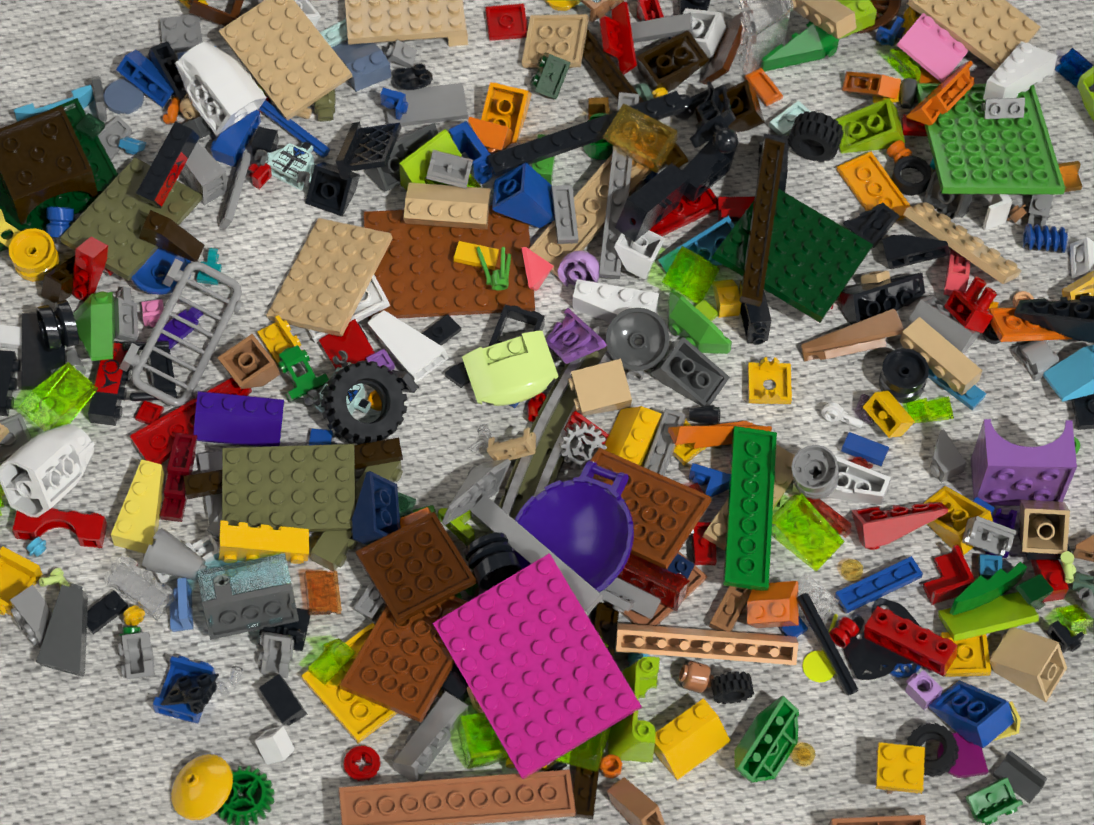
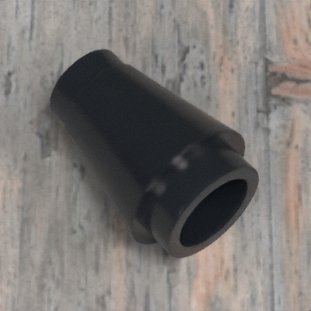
M709 405L689 409V421L708 425L720 424V407Z

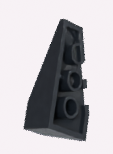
M915 273L887 279L879 283H868L845 289L840 294L842 311L852 325L891 309L898 311L904 306L907 307L925 294L923 273Z
M1080 296V299L1068 300L1067 297H1060L1059 301H1048L1046 298L1019 301L1014 312L1016 317L1077 341L1094 343V296Z

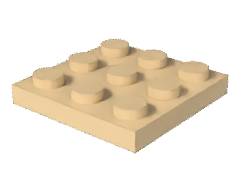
M530 15L522 58L523 68H539L538 61L541 55L544 56L545 52L571 62L570 67H581L589 22L588 15Z

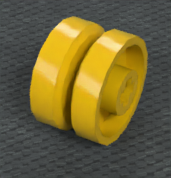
M36 228L26 229L19 232L11 240L9 256L18 275L23 279L32 282L43 281L44 275L59 266V254L51 236L44 230Z

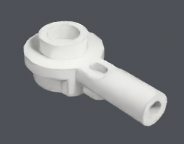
M830 402L822 408L821 414L827 421L837 422L840 420L860 429L863 425V420L848 415L844 408L837 403Z

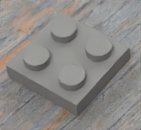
M193 14L160 18L162 43L168 41L174 52L189 51L194 46L202 43L199 16Z

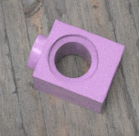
M924 670L918 675L914 673L906 681L907 687L905 692L923 710L927 709L933 701L941 696L943 688ZM922 686L926 688L927 691L922 692L917 687Z

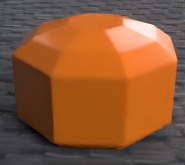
M609 754L602 758L600 771L604 777L614 779L621 774L623 763L618 756Z

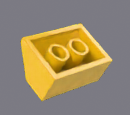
M643 406L621 409L605 442L607 449L604 450L642 466L653 443L662 413Z
M703 698L656 732L654 753L674 778L679 780L727 745L730 739L719 716Z

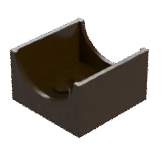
M63 106L0 128V179L21 225L27 223V217L35 207L54 196L73 191H84L91 194L92 197L98 196L93 171Z

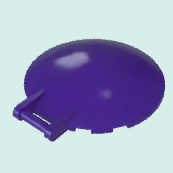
M589 460L580 477H574L573 480L563 482L559 480L544 487V491L536 497L532 496L524 504L515 518L517 523L599 593L607 588L623 570L633 545V520L627 504L621 497L628 482V474L623 472L616 473L600 467L596 462ZM596 474L614 482L612 485L593 479V476ZM512 548V553L516 555L521 570L531 565Z

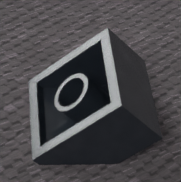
M326 162L316 164L305 204L343 216L356 192L360 174L351 172L349 178L341 179L337 166Z

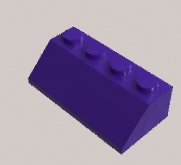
M198 391L194 435H197V441L255 447L280 446L284 400Z

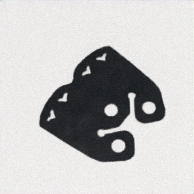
M879 598L876 599L871 609L873 614L877 606L887 605L889 610L903 619H909L914 624L920 626L908 610L897 602ZM854 615L851 620L855 621L859 627L857 634L859 635L864 620L861 616ZM864 632L862 639H857L856 636L851 637L850 643L846 648H843L857 679L860 680L877 679L891 673L897 664L913 663V661L864 638ZM880 665H887V667H883L882 670H880ZM865 670H868L869 672H872L871 674L866 673V674L863 675V673L865 672Z

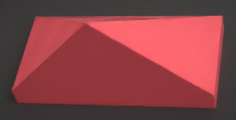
M522 247L528 286L531 290L537 291L554 266L527 247Z

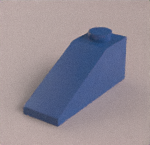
M137 50L125 55L116 69L162 108L174 93L153 63Z
M255 110L220 133L217 140L212 142L210 151L216 161L236 167L239 158L244 153L261 122L259 110Z

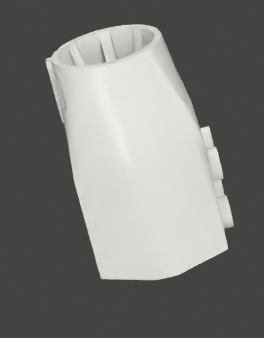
M202 42L194 46L175 63L189 99L216 136H219L220 133L248 114L258 110L267 98L254 82L251 75L238 61L208 42Z
M65 424L42 432L21 446L0 465V484L10 507L30 517H39L51 509L82 478L94 454V441H91L81 428L72 424Z

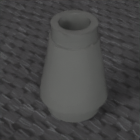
M906 78L900 84L901 108H913L918 83L915 79Z

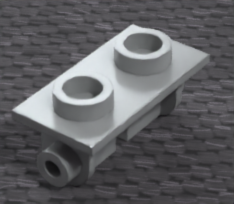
M1025 98L986 99L985 103L981 104L982 111H985L984 119L1024 118Z

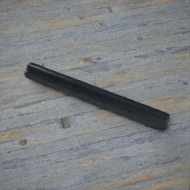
M803 593L799 595L796 600L846 695L850 696L856 693L858 687L809 594Z

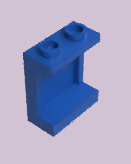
M467 121L449 129V134L460 153L465 152L469 159L473 160V184L476 186L480 183H487L492 178V168L488 162V155L491 154Z
M171 656V666L160 696L155 697L153 702L154 711L158 714L198 724L202 713L194 714L189 703L162 706V702L178 678L185 675L190 677L199 676L204 673L215 674L214 667L206 662H192L183 656H178V658Z

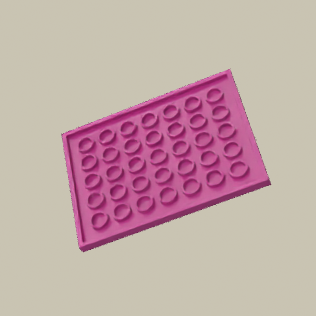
M550 553L433 623L522 779L642 708Z

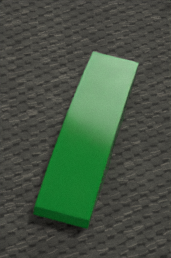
M1019 562L1009 573L1000 568L989 580L980 575L954 600L949 613L952 615L960 614L995 600L1022 580L1027 566Z

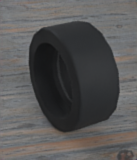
M905 156L895 164L892 180L902 194L910 196L919 195L928 188L932 175L931 167L920 157ZM912 168L920 171L924 178L918 183H911L902 179L900 172L901 170Z

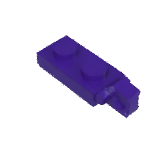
M194 307L190 308L189 311L184 310L178 314V316L195 325L199 324L198 319L204 315L202 311ZM175 318L163 328L181 339L194 330V328ZM162 333L157 340L168 341L169 349L179 343Z

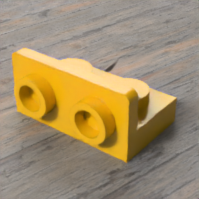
M279 315L275 316V323L257 332L277 365L280 361L279 354L286 348H292L296 345L301 347L298 337L291 334L288 322L282 320Z

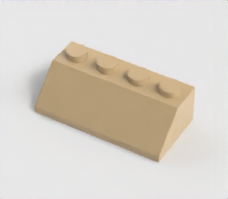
M409 183L405 198V224L487 230L491 189L466 187L465 189L449 185Z

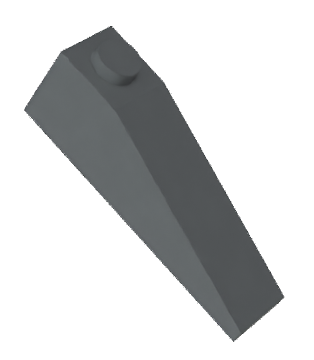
M435 123L398 137L386 167L365 169L366 174L384 192L400 185L399 163L439 134Z

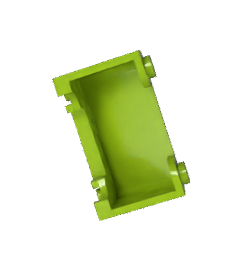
M643 657L621 671L638 701L639 698H645L648 690L657 688L660 657ZM638 710L609 727L608 754L618 756L622 761L652 763L655 747V727L648 721L638 720Z

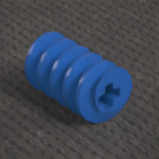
M1027 224L1023 235V248L1028 244L1029 250H1032L1035 244L1037 250L1040 251L1042 245H1044L1045 250L1048 252L1050 246H1053L1054 252H1057L1058 248L1061 247L1062 253H1065L1068 233L1067 231L1065 232L1064 227H1060L1057 232L1055 226H1052L1049 231L1047 225L1040 229V225L1036 224L1032 229V225Z

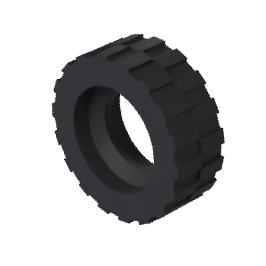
M926 723V725L918 726L908 736L906 745L922 747L926 741L931 739L938 740L943 745V753L938 759L928 760L924 758L925 776H941L955 766L959 756V748L955 737L950 730H947V727L941 726L938 723Z

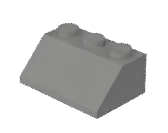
M934 295L920 299L908 319L911 323L919 317L922 318L962 353H965L980 336V332L965 328L944 307L946 303Z

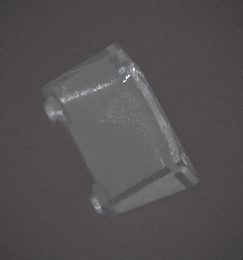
M739 0L738 6L742 10L744 17H740L743 29L741 42L735 56L742 75L749 74L759 68L762 58L777 46L787 44L790 11H793L792 0Z

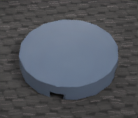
M128 79L112 82L104 92L105 105L115 114H131L137 111L144 102L143 91Z

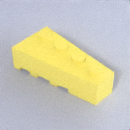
M141 459L111 533L114 546L145 554L149 544L152 545L156 540L153 537L159 527L165 478L161 464Z

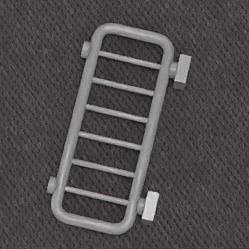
M176 258L163 284L168 287L171 286L173 281H176L177 284L141 355L136 354L140 347L132 343L119 369L127 372L130 365L133 366L131 378L138 389L169 405L181 407L188 403L191 397H197V393L201 389L198 383L233 312L238 313L243 302L240 301L241 286L233 278L201 262H191L182 271L180 267L183 262ZM194 270H199L230 286L233 289L231 299L229 300L190 280L191 273ZM186 283L227 303L228 305L222 317L180 296ZM178 299L220 320L214 333L172 313ZM169 316L211 337L205 351L164 330L163 328ZM162 333L203 354L197 368L155 347L160 334ZM152 350L194 371L189 384L187 385L146 364ZM143 368L185 388L183 396L181 398H174L143 382L140 379Z

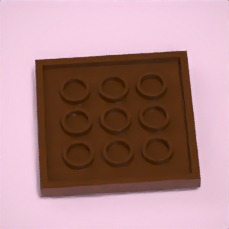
M435 512L355 551L357 558L397 624L476 584L474 575Z

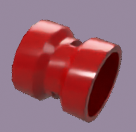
M842 617L838 621V626L832 628L829 634L837 646L846 648L850 643V638L858 634L859 627L850 618Z

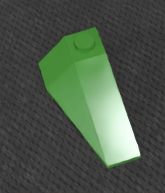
M101 291L91 294L73 314L79 339L83 342L91 361L113 359L114 296L113 292Z

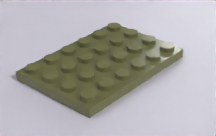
M135 157L60 237L61 243L75 251L77 247L91 236L108 245L105 268L129 281L159 248L139 238L150 210L164 215L180 225L200 203L202 195L176 180L161 209L143 201L136 192L146 176L150 165Z
M354 444L222 449V520L228 521V525L238 526L239 522L248 523V526L251 528H256L261 524L273 527V530H278L279 527L283 526L309 529V532L352 531V518L355 511Z

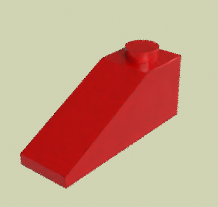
M1031 560L1035 576L1038 574L1043 575L1054 589L1043 602L1064 599L1069 588L1065 582L1064 570L1059 560Z

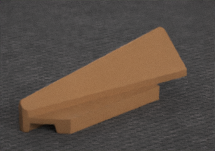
M891 309L802 344L804 361L814 359L825 360L887 346L886 337L901 335L905 329L896 310Z

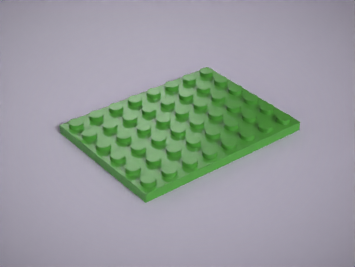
M917 83L919 103L941 83ZM974 84L948 112L943 115L940 113L934 124L931 126L924 124L942 194L1054 195L1064 194L1065 185L1034 84L1026 92L1018 93V97H1016L1025 98L1024 118L984 119L985 111H982L981 104L985 103L983 97L986 84Z

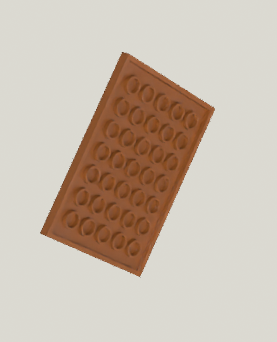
M489 205L487 230L405 224L404 210L364 212V228L388 232L393 237L374 275L390 304L389 307L383 310L397 319L436 317L447 314L455 316L502 313L505 304L515 305L527 311H535L534 289L531 290L528 286L522 247L530 248L529 224L495 212L492 209V205ZM462 241L499 249L494 270H500L501 247H505V265L507 254H511L508 288L502 291L493 290L491 285H487L483 268L454 262L458 242ZM488 269L491 276L494 270ZM375 314L369 316L368 320H370L372 316H374Z

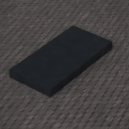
M22 313V390L65 389V345L61 340V348L59 350L48 352L39 330L37 314Z

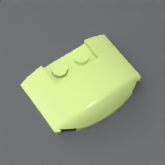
M543 331L522 333V336L485 348L479 347L462 356L478 404H482L483 401L493 403L494 406H503L523 402L546 390L550 382L554 378L555 381L558 378V373Z

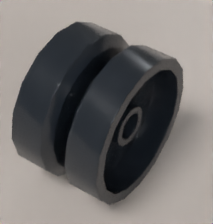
M67 300L56 302L54 304V312L48 304L36 308L39 330L48 352L59 350L61 348V340L66 347L79 344L75 318Z
M901 348L889 353L883 361L879 376L881 391H889L899 403H909L918 399L925 389L929 374V366L926 359L912 349Z

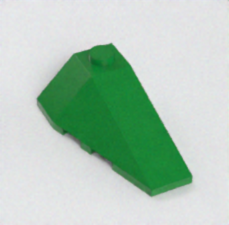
M810 21L806 24L808 28L800 34L794 33L786 45L780 44L761 59L760 68L766 72L821 60L827 56L832 57L837 52L839 39L828 34Z

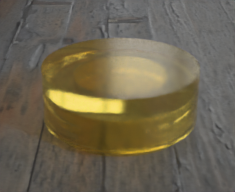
M849 559L842 564L841 575L845 580L854 582L862 577L863 566L859 561Z
M799 743L793 749L792 759L798 766L807 767L815 759V750L808 743Z

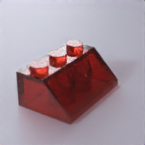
M631 553L623 570L618 575V578L660 598V604L676 612L689 591L690 581L682 574H674Z

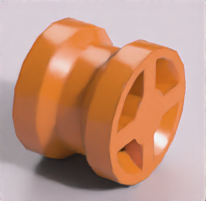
M902 140L894 142L886 152L889 157H893L895 164L905 156H912V152L910 149L905 148Z

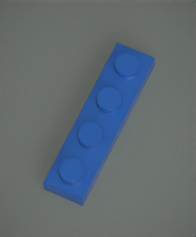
M911 556L837 591L835 597L847 614L922 578L923 573Z

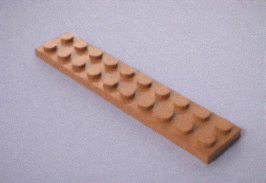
M570 770L534 772L524 779L521 778L520 774L339 787L342 825H473L572 817L576 813Z

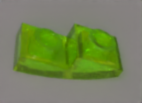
M949 396L932 401L924 398L906 403L908 414L913 418L914 423L954 419Z

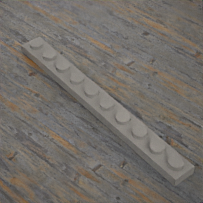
M619 92L617 111L639 104V94ZM636 128L614 135L599 270L600 278L620 279L622 261L614 246L621 232L615 229V226L629 197Z

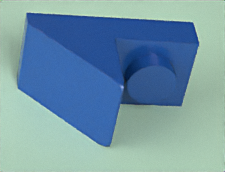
M692 463L689 480H692L697 485H708L705 494L713 497L729 490L730 474Z

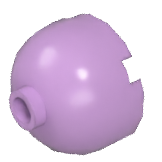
M574 251L567 254L561 261L557 273L559 279L567 287L568 283L575 286L577 279L597 283L600 266L597 259L590 253Z

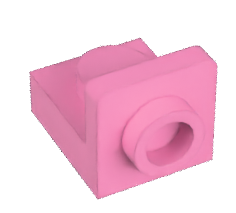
M163 299L142 302V316L145 326L155 327L164 309Z

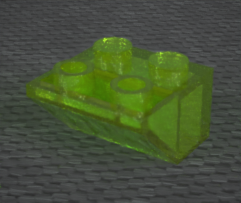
M682 246L663 278L662 284L668 289H673L683 297L699 304L706 296L720 269L702 256Z

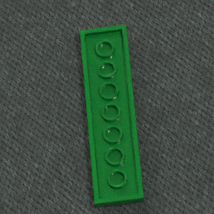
M734 426L723 585L759 591L768 590L777 432Z

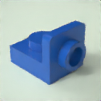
M382 88L380 93L381 105L388 109H395L396 119L400 120L402 115L406 114L409 103L406 102V94Z

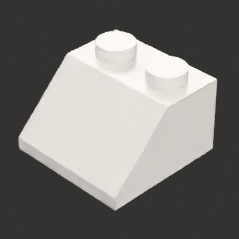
M685 8L683 14L691 13L692 36L707 57L712 58L727 28L721 12Z
M649 230L633 242L621 233L614 248L627 271L646 279L666 238Z

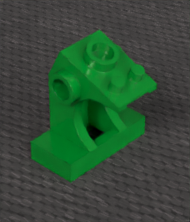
M296 345L292 348H286L279 354L280 361L278 366L283 374L287 372L294 386V389L286 394L289 402L308 394L311 390L324 386L328 382L329 378L326 373L318 377L315 376L308 363L310 358L305 349L301 351L299 346ZM301 363L306 373L297 377L292 366Z

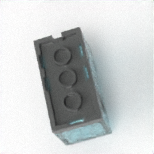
M285 553L197 571L210 640L299 621Z

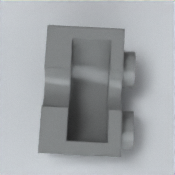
M1047 340L1027 341L1013 348L1020 361L1025 363L1027 371L1034 381L1043 378L1045 371L1059 363L1058 355L1051 351Z
M149 631L122 635V643H119L120 656H125V664L121 665L123 678L128 680L155 676Z
M269 632L261 633L260 645L264 648V652H260L258 665H262L261 674L270 676L280 674L283 678H288L290 658L292 659L294 650L293 636Z

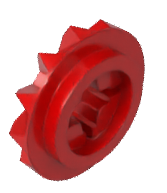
M368 746L354 747L344 758L345 772L350 778L356 779L359 782L361 780L369 781L373 776H377L381 767L378 753ZM364 756L366 763L369 765L364 766L362 771H360L359 765L355 763L361 762Z

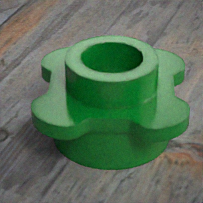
M125 626L123 627V633L119 634V636L141 633V627Z

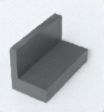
M1012 751L1007 753L1004 761L992 775L997 780L1004 777L1008 778L1013 791L1029 804L1047 781L1043 774Z

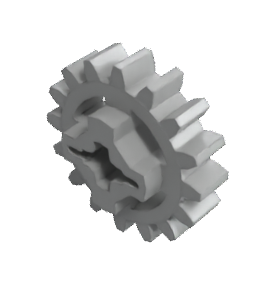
M582 422L581 427L574 423L573 430L567 427L568 434L561 435L564 442L559 443V446L564 448L560 451L562 456H566L564 461L566 463L571 462L573 468L578 464L581 470L584 469L586 463L592 459L599 448L607 449V446L602 444L606 438L599 436L602 431L599 428L595 429L593 424L587 427L585 422ZM583 432L590 433L593 437H586ZM582 441L586 443L584 444V452L580 449ZM572 455H580L582 459L574 458Z

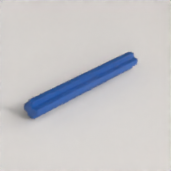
M265 100L259 108L261 112L302 143H310L313 146V151L322 158L328 156L330 148L293 120H286L280 111Z

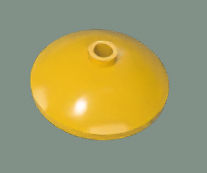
M214 754L201 755L188 762L180 770L172 786L171 801L175 811L185 819L201 820L219 810L227 800L232 788L233 774L230 765L223 758Z

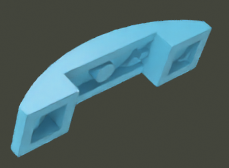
M88 85L72 90L73 97L35 109L33 103L14 109L17 122L75 98H78L84 109L95 99L92 87Z

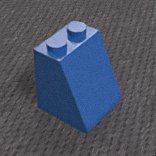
M525 162L495 180L492 209L500 214L541 228L555 220L551 193L552 185Z

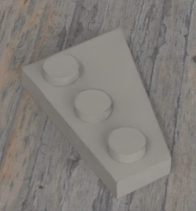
M119 116L96 131L111 161L120 150V139L129 137L132 133L131 128Z

